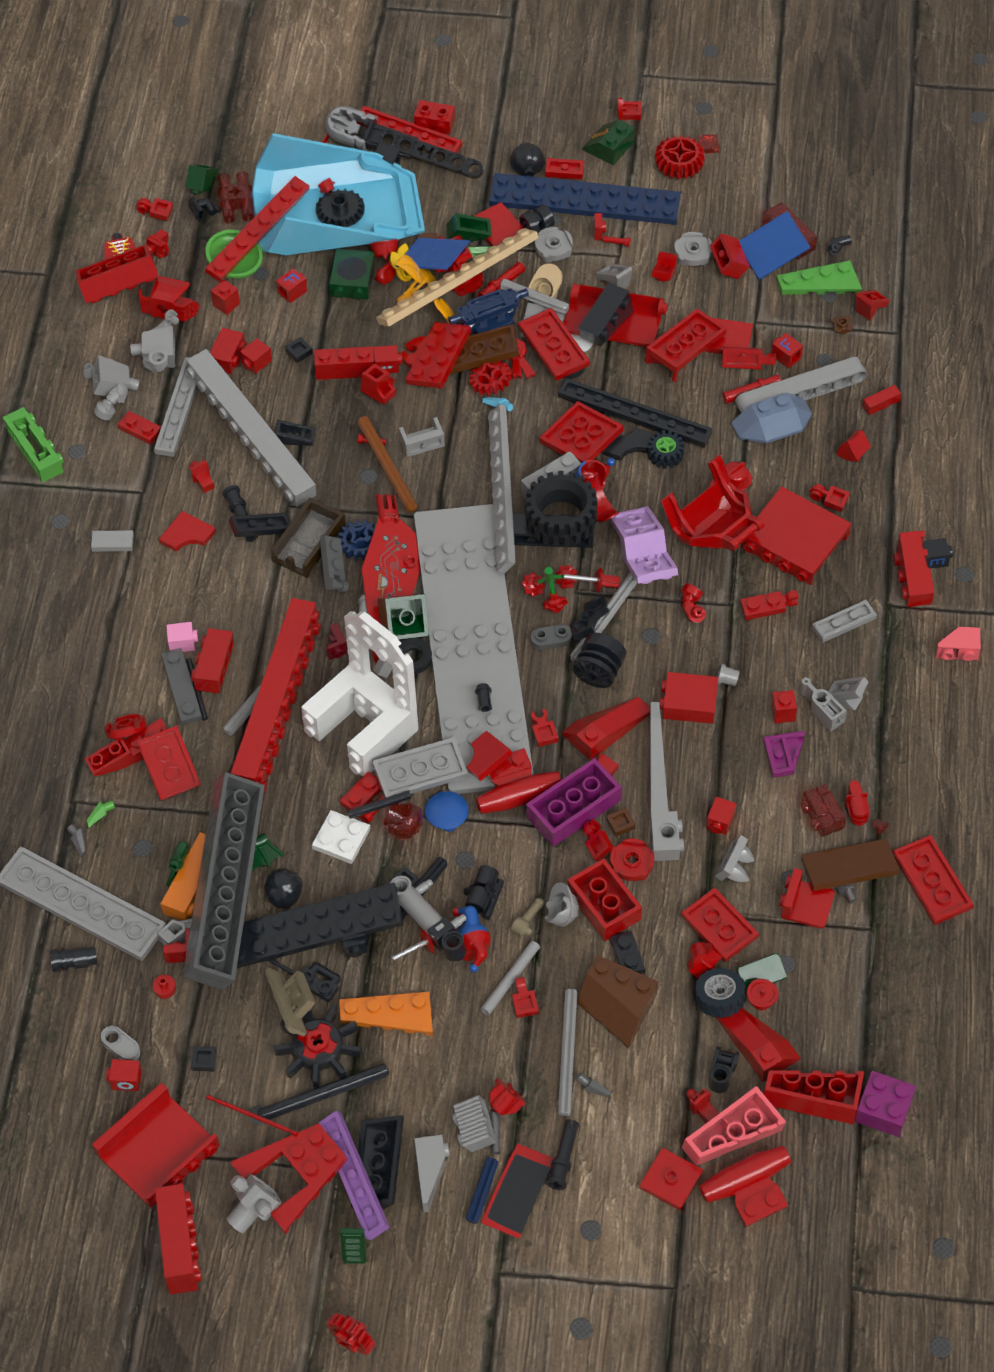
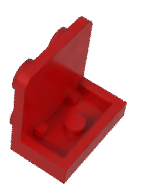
M794 868L792 876L788 875L785 888L788 889L787 893L781 895L779 907H782L781 918L823 929L826 926L835 891L829 888L813 891L811 883L802 881L803 870Z

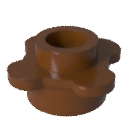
M834 317L832 319L834 331L841 335L852 331L851 317Z

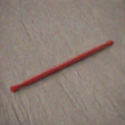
M211 1095L206 1097L208 1100H213L220 1105L295 1136L298 1135V1132L295 1130H290L288 1127L228 1102L213 1098Z

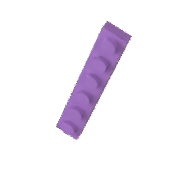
M336 1110L318 1124L323 1127L347 1157L348 1161L338 1172L361 1227L365 1230V1236L367 1239L372 1240L390 1227L343 1116Z

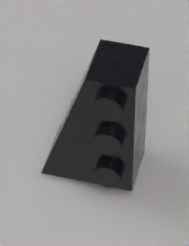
M609 282L578 327L581 338L601 347L633 313L634 310L629 291Z

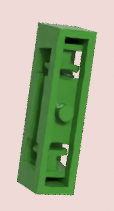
M22 407L3 417L7 432L42 483L64 472L62 467L64 460L59 452L55 453L53 443L50 439L46 440L44 430L41 426L37 427L32 413H28ZM27 429L30 431L32 440L35 442V444L41 451V453L38 454L39 460L37 459L34 448L25 437L29 435Z

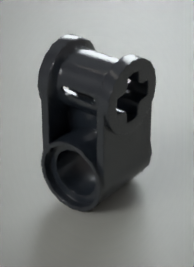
M717 1046L709 1077V1087L713 1092L724 1093L729 1088L733 1072H735L738 1063L739 1052L731 1053L721 1050V1047ZM716 1077H721V1078H723L724 1080L718 1081V1080H716L715 1078H716Z

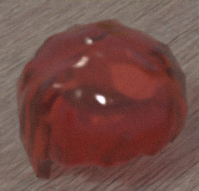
M412 803L393 804L384 820V829L398 840L411 839L419 833L420 828L423 826L424 814L420 807Z

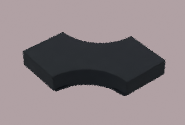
M635 428L632 433L617 437L602 451V455L621 461L624 456L633 452L647 453L648 441L652 435L654 436V433Z
M603 595L585 603L580 617L570 624L572 635L576 642L591 633H595V626L599 619L610 612Z

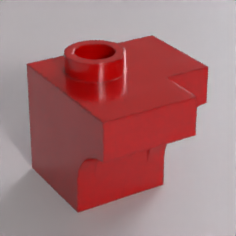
M373 364L362 373L361 391L384 405L396 395V389L393 387L395 379L390 377L388 371Z

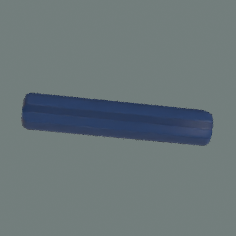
M487 1157L466 1215V1221L477 1224L498 1166V1160L495 1158Z

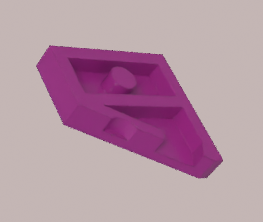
M804 731L764 737L763 743L773 778L794 775L805 736Z

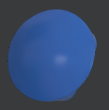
M450 791L440 792L432 796L425 808L426 819L433 826L444 829L447 832H452L456 827L463 824L469 812L466 800L461 795Z

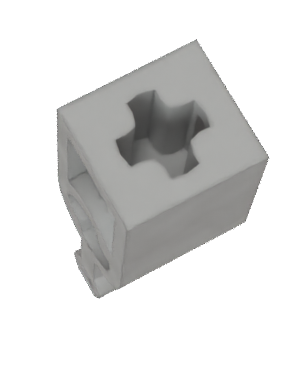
M803 678L801 680L800 693L811 701V712L830 732L843 724L846 720L847 710L827 690H817L810 683L809 678Z

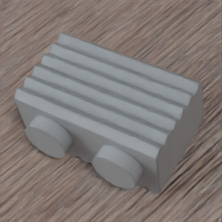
M477 1095L453 1105L455 1113L452 1116L459 1128L458 1141L462 1147H465L470 1152H474L496 1143L486 1101L482 1097Z

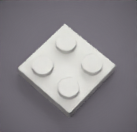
M331 810L312 844V849L352 864L370 831V825L353 818L350 819L348 816Z

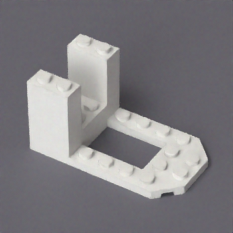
M350 611L344 616L349 665L301 706L305 733L309 737L316 738L318 741H321L354 710L360 717H365L370 721V724L347 744L349 767L356 775L360 774L363 777L367 772L372 773L374 771L372 760L392 755L418 731L413 660L408 653L405 655L398 647L401 644L398 638L365 611H360L358 614L355 611ZM368 649H372L382 661H387L392 665L394 689L371 672Z

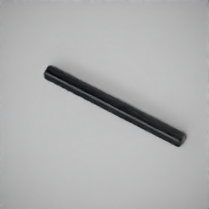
M383 1063L258 1109L257 1113L259 1116L270 1120L385 1078L389 1075L386 1064Z

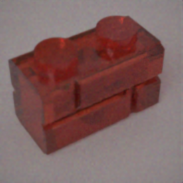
M827 784L803 793L802 802L800 803L801 808L805 814H809L813 830L818 831L821 837L845 828L846 818Z

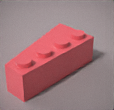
M756 1086L684 1140L682 1149L697 1166L782 1131L786 1121Z

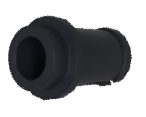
M486 683L478 684L475 689V694L478 697V709L482 712H488L492 709L490 698L492 689Z

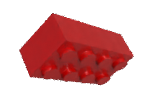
M147 244L75 270L77 282L86 304L89 302L96 303L102 297L108 295L115 296L126 288L128 290L133 289L139 283L152 282L159 276Z
M184 1184L155 1188L164 1277L169 1293L172 1295L199 1290L198 1282L202 1281V1276L198 1264L199 1250L195 1239L197 1232L193 1220L194 1206L190 1191H185Z

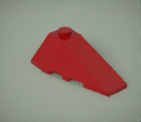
M741 1008L737 1014L735 1013L730 1017H715L762 1082L767 1080L769 1070H784L801 1059L788 1040L744 1008Z

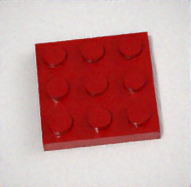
M577 401L539 439L541 444L561 455L570 451L580 463H583L586 460H594L624 431V427L613 419Z

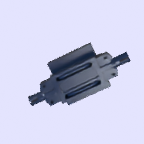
M511 288L504 291L499 289L467 301L466 305L458 308L457 315L448 317L449 324L452 325L461 321V325L470 326L471 333L475 332L476 334L514 324L515 327V321L512 317L515 316L516 308L519 307V299L529 296L528 290L525 288L515 292Z

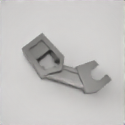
M172 919L157 933L159 942L163 945L183 942L186 939V928L189 930L191 928L192 919L183 921ZM175 930L179 931L176 935L172 933Z

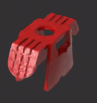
M162 276L156 277L150 297L142 296L141 289H138L141 311L152 314L153 317L166 319V312L174 310L179 321L185 322L197 314L199 304L195 300L181 297L190 287L189 282Z

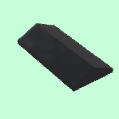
M402 1115L362 1120L358 1154L382 1210L394 1205L404 1123V1116Z

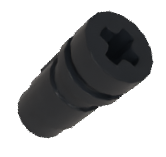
M96 947L75 948L72 950L63 948L61 951H58V949L50 950L52 972H58L60 969L67 971L68 968L79 969L97 965Z

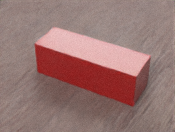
M893 385L863 399L862 407L868 415H871L899 402L902 393Z

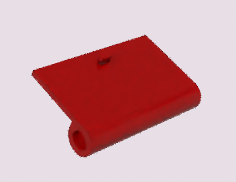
M573 283L569 310L563 323L570 334L580 335L578 327L605 288ZM629 293L634 311L608 340L647 347L656 339L662 315L667 313L668 303H665L664 298Z

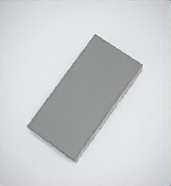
M133 530L93 531L92 552L133 551L134 532Z

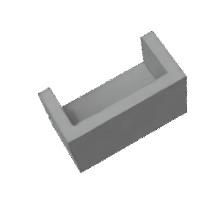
M437 417L433 418V427L406 435L403 427L399 428V439L407 457L445 446L444 432Z

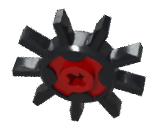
M331 1005L325 1019H313L310 1009L303 1016L306 1020L303 1024L307 1032L304 1037L296 1033H290L285 1028L284 1020L280 1022L281 1030L293 1036L292 1043L274 1046L275 1056L294 1054L296 1058L286 1069V1075L289 1079L295 1076L302 1067L312 1070L311 1080L313 1087H318L321 1070L331 1067L341 1079L346 1077L344 1067L338 1062L341 1055L360 1057L361 1055L360 1047L343 1044L342 1038L353 1034L358 1028L355 1021L341 1028L333 1024L337 1017L336 1005Z

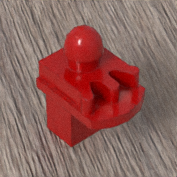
M161 229L154 235L151 234L146 238V244L151 254H154L159 259L165 258L169 254V247L167 245L169 233Z
M204 459L201 462L192 461L189 469L193 483L197 482L203 493L215 489L214 482L210 478L207 461Z
M705 1088L700 1094L695 1089L687 1091L686 1095L690 1101L689 1109L693 1115L698 1114L707 1123L720 1114L710 1104L711 1093Z

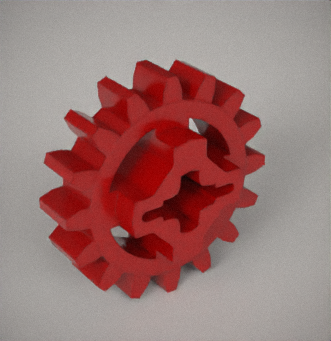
M502 361L491 364L489 362L485 363L483 366L478 367V369H472L473 374L469 375L471 387L475 393L479 392L481 396L484 393L490 396L493 392L497 395L499 390L504 391V386H510L509 381H512L511 369L506 362L502 364Z
M332 1314L326 1323L330 1332L336 1338L335 1341L352 1353L357 1351L360 1354L369 1355L375 1346V1341L372 1340V1336L368 1335L369 1332L366 1331L367 1327L349 1315L344 1317L342 1314Z

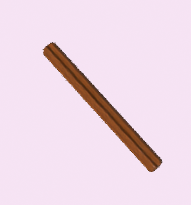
M367 416L360 417L358 424L408 513L415 512L417 504Z

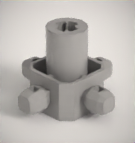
M250 1174L245 1179L242 1176L236 1175L230 1183L233 1189L236 1190L235 1193L240 1202L226 1217V1220L237 1231L245 1233L257 1217L267 1221L271 1216L270 1213L281 1206L282 1202L278 1194L256 1176Z

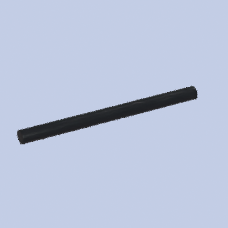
M187 658L189 672L192 675V670L194 669L192 659ZM195 690L203 721L208 720L201 692Z

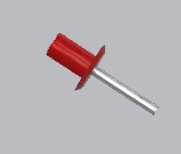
M601 567L596 571L594 577L563 574V579L594 582V589L597 593L600 592L601 587L619 588V583L621 582L619 576L604 575Z
M421 928L420 938L422 941L391 958L395 961L422 946H425L429 952L434 954V944L429 935Z

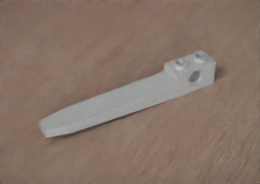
M651 702L650 826L652 851L654 853V861L680 860V852H684V839H679V832H682V819H678L677 811H668L659 702ZM668 834V835H671L672 837L667 838V837H664L663 835Z

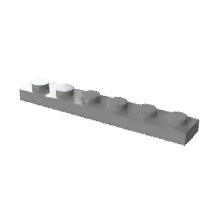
M185 357L154 448L155 454L175 456L198 387L194 378L190 379L186 372L187 359L189 357Z

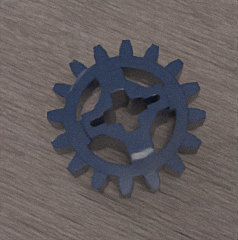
M356 519L355 524L348 522V528L342 527V533L338 534L341 539L342 554L346 553L347 558L354 556L355 561L362 557L364 561L371 542V535L373 536L375 530L374 522L367 524L366 519H364L362 523H359L358 519Z

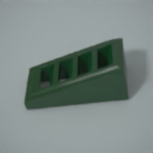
M363 1228L340 1229L343 1263H366L367 1243L365 1230Z

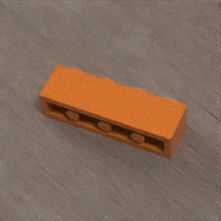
M199 833L186 857L183 867L178 871L161 902L164 915L180 921L188 920L190 916H193L206 834Z

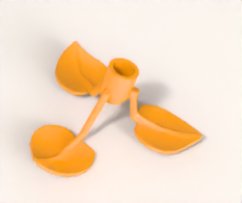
M403 255L396 263V266L403 268L414 279L408 290L397 298L398 302L413 296V293L418 291L426 282L429 284L437 281L430 270L419 268L416 262L408 255ZM442 298L433 300L435 306L447 321L448 317L455 315L452 308Z

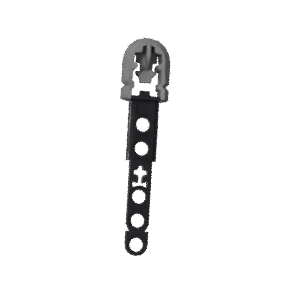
M348 106L335 107L327 115L325 123L327 134L333 140L353 148L356 146L359 150L367 151L370 146L377 148L379 143L385 144L383 142L384 138L392 136L394 138L393 142L385 145L399 148L400 156L414 158L455 173H462V175L477 179L483 174V166L480 161L470 157L466 159L461 154L418 140L419 138L379 125L378 118L375 115H366L365 112ZM356 121L368 126L363 133L364 139H360L355 135L351 136L353 133L358 134L360 125ZM405 141L411 143L408 150L401 149V144ZM425 148L427 153L420 155L419 150ZM438 153L445 155V159L442 162L435 160V156ZM455 159H460L463 162L459 168L452 166ZM478 165L480 170L478 173L473 174L469 171L470 167Z

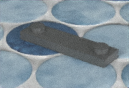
M182 648L161 653L181 724L184 725L202 720Z

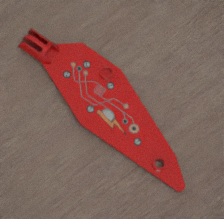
M382 494L376 495L378 521L361 569L367 614L381 625L378 598L412 595L421 570L416 533L399 518L396 495L394 494L391 496L389 494H384V496ZM372 650L373 660H374L375 663H377L378 660H379V657H378L377 654Z

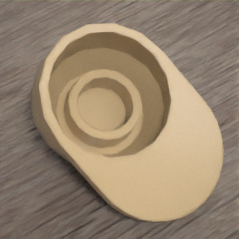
M554 264L542 265L536 271L529 288L556 298L557 291L562 284L561 270Z

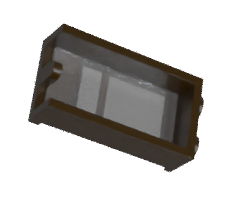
M309 498L271 549L272 561L308 578L311 570L322 557L320 538L324 535L336 537L342 527L346 526L345 514L337 508L333 509L325 505L322 501Z

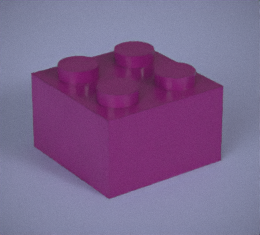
M871 1071L857 1110L855 1122L900 1137L916 1086Z

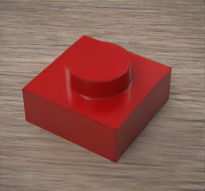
M595 213V240H602V233H606V221H602V213Z

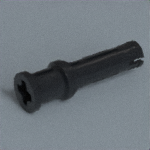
M237 485L227 487L223 491V496L228 500L229 510L235 516L248 515L246 511L247 503L242 499L240 495L241 490ZM258 536L245 537L247 542H253L258 538Z
M571 1119L565 1120L557 1156L551 1161L552 1170L550 1177L546 1180V1185L555 1190H564L567 1187L565 1181L567 1173L570 1172L572 1167L569 1161L579 1128V1123L573 1120L572 1128L570 1125Z

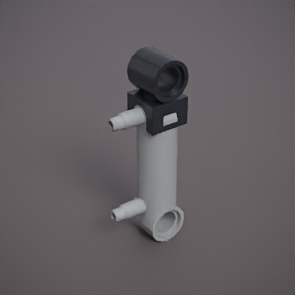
M406 876L393 878L390 884L395 882L397 886L400 906L429 935L434 946L439 951L444 950L445 957L449 961L456 962L462 960L467 953L466 945L462 934L455 929L466 921V916L462 914L451 922L446 917L442 918L421 895L433 885L431 879L414 888L410 879Z

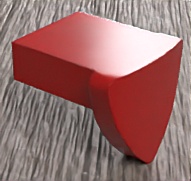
M618 98V120H641V101H623V98Z
M856 430L839 447L836 454L845 460L858 462L871 445L863 430Z

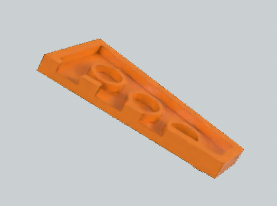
M429 992L339 999L341 1024L355 1021L357 1026L370 1028L375 1026L382 1027L383 1030L391 1031V1029L404 1030L405 1033L414 1034V1032L425 1033L426 1036H433Z

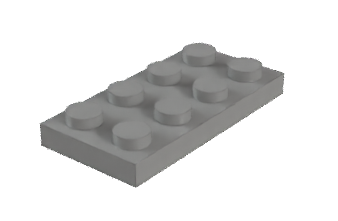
M454 737L372 760V765L384 798L408 790L412 794L468 777V771Z

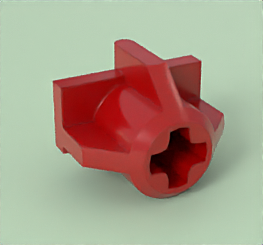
M711 942L695 943L689 950L691 957L687 964L688 970L699 979V976L704 974L705 971L716 968L715 964L723 956L715 949L714 944Z
M499 1078L495 1080L496 1085L489 1092L491 1108L499 1115L516 1113L525 1104L523 1096L513 1089L511 1083L505 1084Z

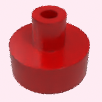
M160 975L153 982V990L157 997L167 999L175 994L176 984L171 976Z

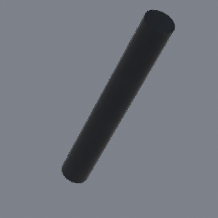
M410 790L348 810L347 812L349 818L352 819L411 799L412 796Z

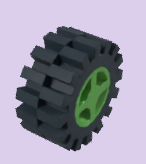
M664 430L661 434L657 432L655 436L652 435L648 441V459L651 460L653 465L657 463L656 467L660 468L663 465V469H667V466L673 468L674 464L677 466L679 461L683 460L684 441L682 442L681 436L678 438L677 433L672 435V431H668V434H665Z

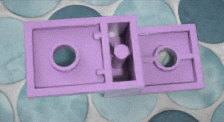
M648 506L619 512L618 515L610 519V523L620 537L623 561L638 584H648L658 579L666 580L678 575V568L666 551L664 529Z

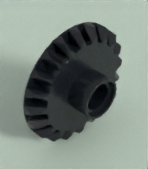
M346 188L343 191L337 189L334 192L331 190L328 194L324 193L323 197H320L318 203H316V215L320 222L324 224L350 227L356 224L365 212L363 198H360L359 193L355 194L353 190L347 191Z

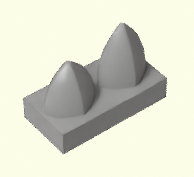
M740 835L731 842L715 875L716 878L721 881L729 878L738 882H749L746 871L737 863V861L743 863L754 862L753 854L746 846L747 838Z

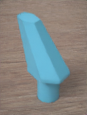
M485 397L482 401L493 407L500 403L506 406L507 411H512L513 404L509 403L505 398Z

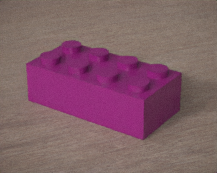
M594 758L526 804V817L554 847L582 828L587 820L595 819L620 802L622 799V787Z

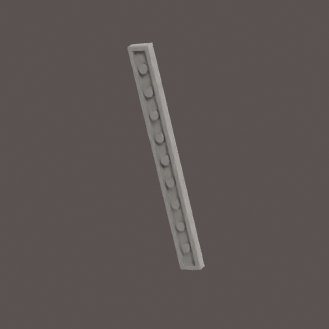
M499 403L494 410L490 411L488 421L497 572L505 574L515 564L507 413L506 406Z

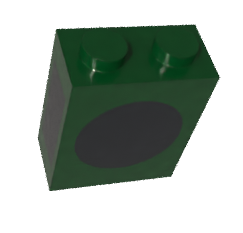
M336 249L329 284L331 297L369 300L375 269L374 252Z

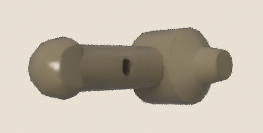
M536 898L522 918L518 917L512 922L511 931L519 936H531L533 930L530 928L529 922L539 909L543 907L544 901L541 898Z

